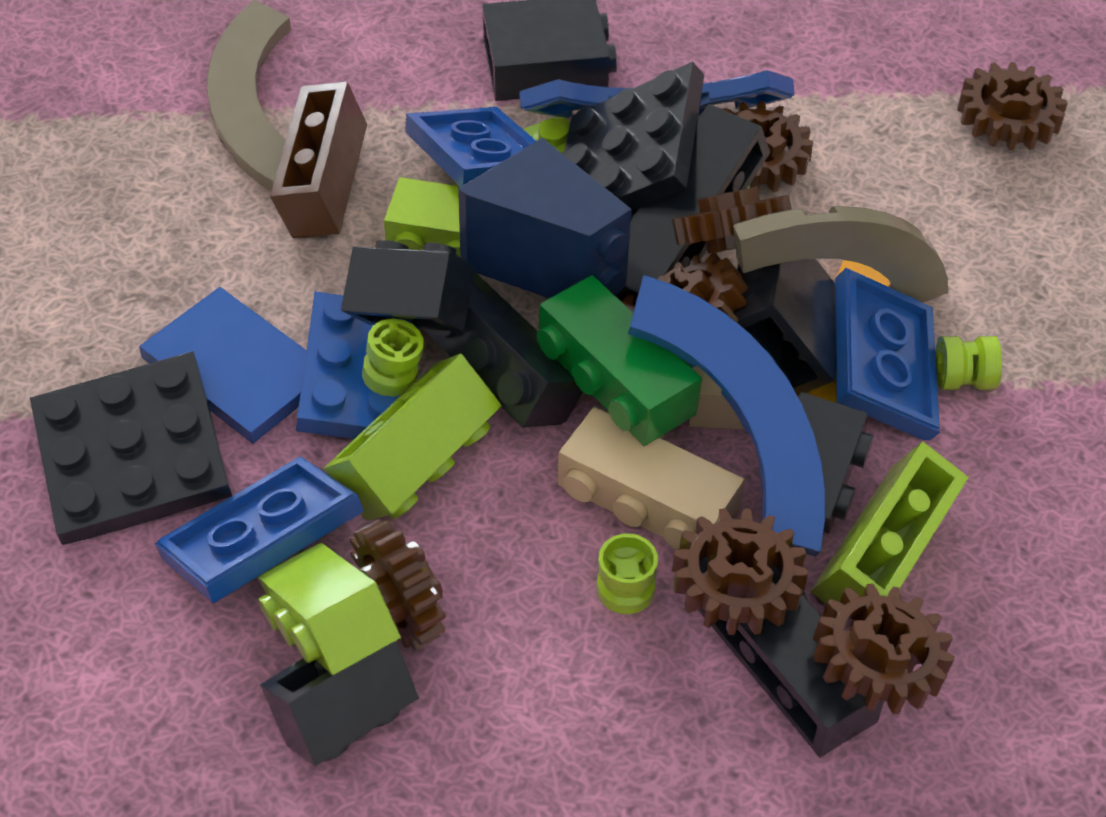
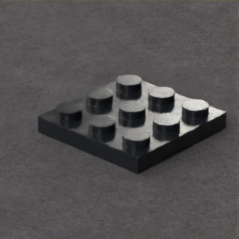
M690 62L673 71L667 70L655 79L633 89H625L615 97L593 107H585L571 117L563 155L632 210L686 189L704 73L694 62Z
M193 351L30 397L56 534L62 545L98 537L233 496L201 373Z

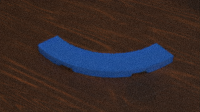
M765 70L737 78L703 83L698 115L702 114L708 104L717 105L735 102V109L738 110L740 102L746 103L751 108L756 107L759 101L770 104L790 99L792 96H795L793 79ZM558 79L519 91L521 109L528 112L570 118L575 110L593 107L615 97L625 89L633 88L590 86Z
M643 275L628 334L650 341L671 351L693 367L697 365L722 389L721 394L735 411L746 433L750 434L757 452L762 489V521L769 515L775 517L773 530L776 533L791 529L794 532L792 548H804L806 554L816 557L821 552L825 524V487L822 463L814 432L803 405L789 380L770 354L744 328L724 312L700 297L675 285Z

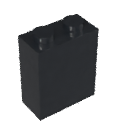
M521 0L482 4L483 41L495 101L520 99L519 91L558 79L590 86H609V73L617 71L616 49L614 44L606 43L609 40L608 18L606 13H599L596 0Z
M817 259L783 262L743 273L738 263L737 270L748 285V289L742 293V296L747 300L746 306L733 312L739 319L737 324L744 328L770 354L789 380L797 396L801 392L807 393L834 382L836 372L835 283Z

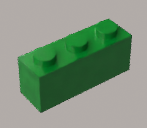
M591 275L540 304L537 340L544 354L552 360H557L573 376L581 391L587 395L592 394L609 411L614 423L623 431H629L645 447L697 414L702 377L682 358L650 341L629 335L628 331L633 312L599 280Z

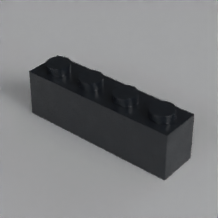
M708 104L697 119L687 188L636 208L631 212L627 283L616 295L620 301H623L630 293L634 296L635 306L643 275L657 279L660 275L664 276L674 269L675 264L679 262L685 268L690 265L695 255L704 256L707 251L706 241L677 245L672 219L699 213L697 199L748 188L770 154L760 125Z
M474 273L464 332L423 329L450 357L462 354L500 402L502 408L522 428L562 425L567 421L583 394L573 376L557 360H552L544 354L537 340L538 331L477 273Z
M706 557L699 564L702 574L707 572L708 559ZM777 567L772 569L774 572L772 582L775 585L780 580ZM802 591L800 604L796 611L786 609L782 625L778 627L767 618L763 619L761 634L754 635L748 623H739L735 635H730L726 628L727 621L718 619L711 627L819 758L879 721L884 701H878L873 712L866 710L865 696L857 693L851 699L845 700L842 697L845 684L841 680L826 683L823 679L829 663L816 662L813 658L818 642L813 640V634L821 616L807 601L805 591ZM702 608L698 611L705 617V611Z

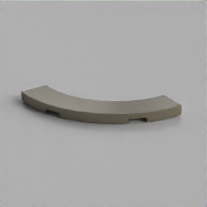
M253 0L228 25L215 47L207 75V94L212 122L221 143L224 142L227 149L235 157V162L257 183L271 191L286 139L271 125L261 108L257 94V78L260 66L264 65L272 49L291 30L290 17L257 0Z
M832 206L829 213L805 215L803 209H793L760 216L733 225L736 258L743 273L783 262L821 258L841 259L873 268L890 281L892 289L920 302L949 293L946 270L934 246L916 226L903 218L887 212L861 207Z

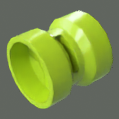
M391 318L379 321L370 329L366 345L367 354L364 357L362 378L365 385L373 392L382 396H399L417 380L418 362L422 356L424 339L420 330L412 323L402 319Z
M958 336L939 337L935 352L937 383L940 390H958L962 385H973L978 390H996L998 388L1002 374V351L998 337L978 336L974 341H963Z
M624 533L616 535L605 541L599 550V573L596 592L599 600L607 609L620 614H633L641 612L652 602L655 594L658 554L655 547L646 538L637 534Z

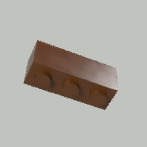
M348 81L302 86L270 193V198L292 238L340 234L367 128V122Z

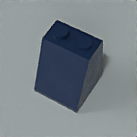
M545 139L537 140L458 188L460 258L475 267L474 273L549 299L591 275L599 280L615 296L626 285L632 209Z

